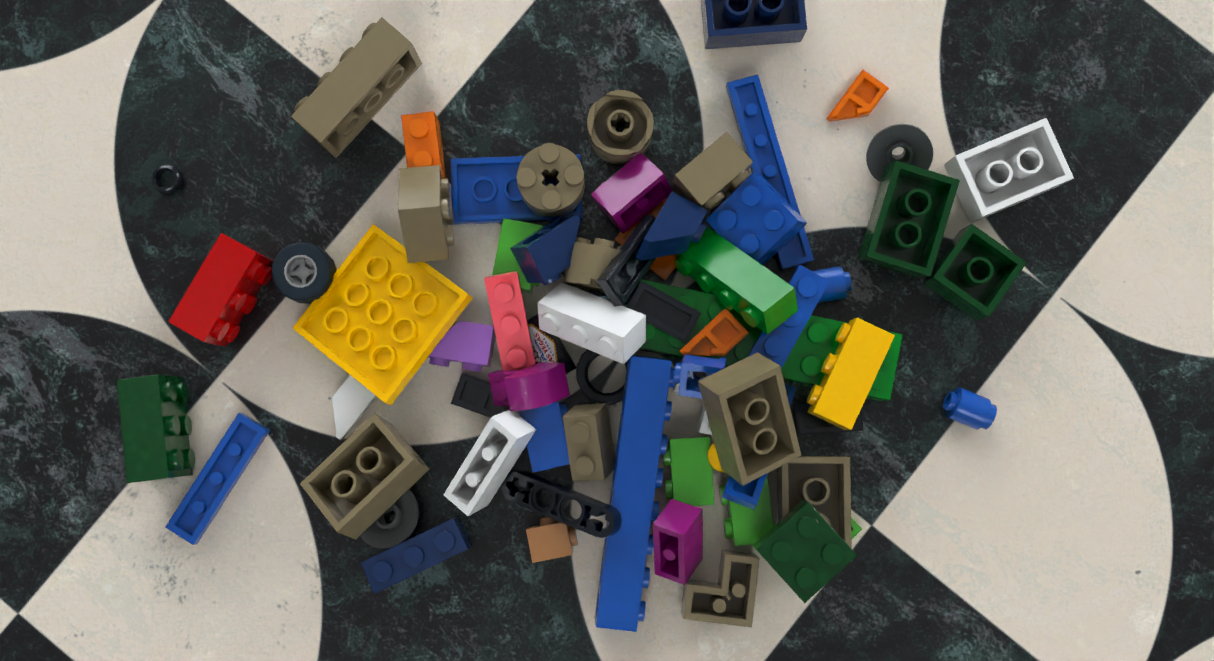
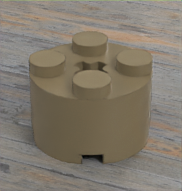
M614 90L605 94V96L591 106L587 117L588 140L594 154L604 161L612 164H626L639 153L644 154L651 143L654 127L653 114L647 104L637 94L626 90ZM618 123L624 124L623 132H616Z
M546 143L528 152L520 162L516 176L517 185L524 203L532 212L543 217H557L569 214L579 205L585 188L584 171L579 159L573 152L565 147ZM556 177L558 184L554 186L550 183L546 187L545 179Z
M576 237L571 263L565 269L563 282L579 289L588 291L591 289L605 294L597 283V279L611 260L621 252L620 248L622 246H617V249H615V242L595 238L594 244H590L591 240Z

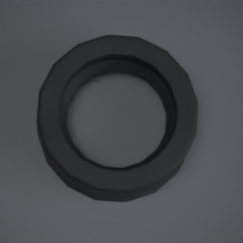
M587 349L581 355L576 366V380L581 391L591 401L596 403L614 405L623 401L624 385L615 392L602 393L590 384L588 368L591 362L600 354Z

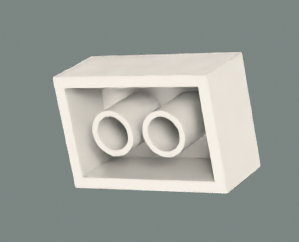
M1047 118L960 153L944 164L949 177L960 180L956 193L970 223L1059 187L1074 179Z

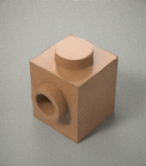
M547 516L539 518L540 524L527 527L526 533L532 563L573 555L572 546L578 545L575 528Z

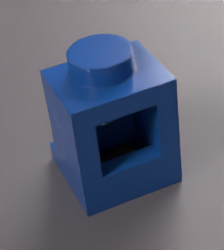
M685 354L682 363H676L674 383L679 384L678 395L702 399L698 381L726 368L727 358L720 357L715 359ZM694 371L705 372L706 376L698 377Z

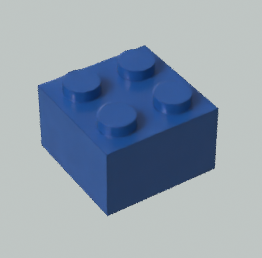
M752 173L706 219L720 236L761 265H765L807 224L763 176Z

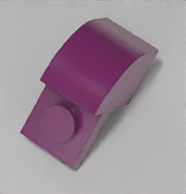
M537 363L523 370H496L488 374L494 406H509L510 411L543 407L570 395L564 363Z

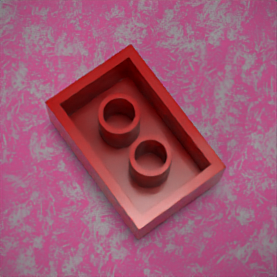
M221 233L168 322L202 342L226 347L239 334V323L243 316L249 314L255 307L257 297L255 296L261 286H265L272 278V264L274 261Z

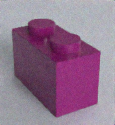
M639 153L612 177L603 182L591 193V196L600 211L624 234L673 191L664 173L647 157Z
M671 499L653 523L654 571L656 575L686 585L703 559V509Z

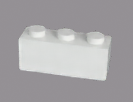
M560 282L537 303L540 330L624 364L646 342V315L624 306L614 307L611 301Z
M510 409L492 416L443 495L467 516L488 506L537 429L515 411H510Z

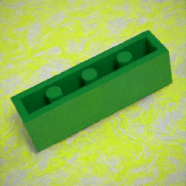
M706 227L698 244L691 241L685 253L675 254L676 260L674 263L682 275H689L697 281L703 291L713 293L727 309H734L742 315L748 325L758 327L767 335L798 311L796 293L793 286L709 227Z

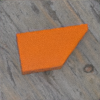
M862 70L826 120L832 122L869 116L889 88L865 70Z
M725 308L679 352L682 355L723 357L749 332Z

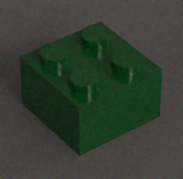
M970 224L959 230L933 267L931 276L926 277L923 283L977 321L991 315L1027 262L982 230Z
M804 499L752 545L804 603L857 556L818 511Z

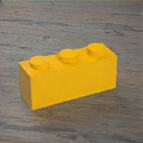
M854 318L849 323L844 322L835 338L839 345L834 355L828 354L821 368V372L825 373L820 386L815 384L807 398V403L810 404L808 413L841 429L852 430L895 335L860 318Z

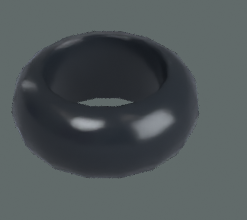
M168 164L156 168L151 178L154 188L162 194L175 193L182 186L183 182L179 169ZM172 171L175 177L173 184L163 188L160 185V177L163 173Z

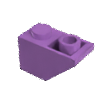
M460 321L447 331L428 356L430 358L429 364L449 367L450 361L463 363L462 369L477 372H482V366L491 367L496 338L494 326Z

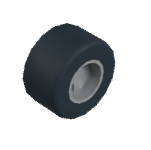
M297 242L286 246L277 254L272 264L271 276L275 287L283 296L298 303L311 304L328 291L337 269L334 260L327 252L311 243Z

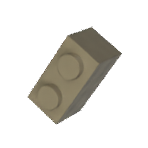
M607 403L574 405L563 416L572 481L605 480L614 470L615 463Z

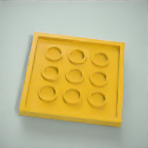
M372 224L334 273L333 281L328 291L310 304L292 329L384 403L391 406L473 297L426 262L408 263L405 247Z

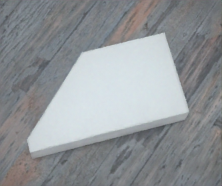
M351 375L348 376L332 397L336 437L339 440H343L377 397Z

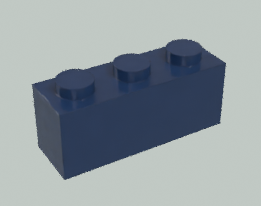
M458 515L362 561L361 566L374 594L468 550L472 543Z

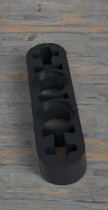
M527 471L508 473L501 484L502 493L509 501L599 538L611 536L617 533L621 527V515L615 507ZM519 480L520 486L526 489L532 488L531 491L518 492V488L514 486V481ZM544 488L548 489L553 497L549 507L544 506L540 501V493ZM572 500H576L581 505V515L578 519L573 518L568 511V505ZM606 514L605 520L610 522L608 527L602 528L603 522L595 518L589 520L591 515L598 517Z

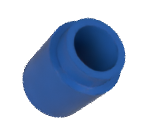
M841 266L812 271L830 281L818 303L845 299L847 292L852 289L849 272H844Z
M961 387L956 388L954 391H949L943 402V409L946 410L945 415L947 418L974 429H988L992 425L997 413V407L991 404L990 399Z

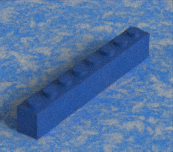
M632 355L627 362L609 505L619 511L622 522L619 531L614 535L605 537L595 610V625L597 628L637 632L638 621H644L646 602L641 601L642 588H648L650 579V568L645 567L646 556L652 555L654 548L653 534H649L651 521H656L659 509V502L654 501L655 488H661L663 479V468L658 467L660 454L665 455L667 448V435L662 434L664 421H670L672 401H667L668 387L674 388L675 367H671L672 361L669 359Z

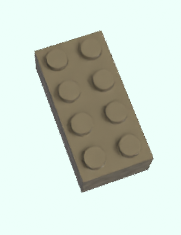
M382 17L377 23H371L364 30L362 39L354 48H348L342 54L339 60L340 63L332 72L325 73L319 79L314 92L309 97L302 98L296 104L295 112L291 116L335 158L343 152L422 65L413 44Z

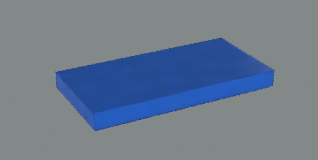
M575 154L581 163L580 154ZM525 156L451 159L453 225L502 223L503 218L522 222L553 221L557 217L539 216L532 212L524 203L517 185L516 176L520 162ZM556 177L545 179L546 187L550 183L554 186L558 184ZM582 200L567 215L578 214L580 220H583Z

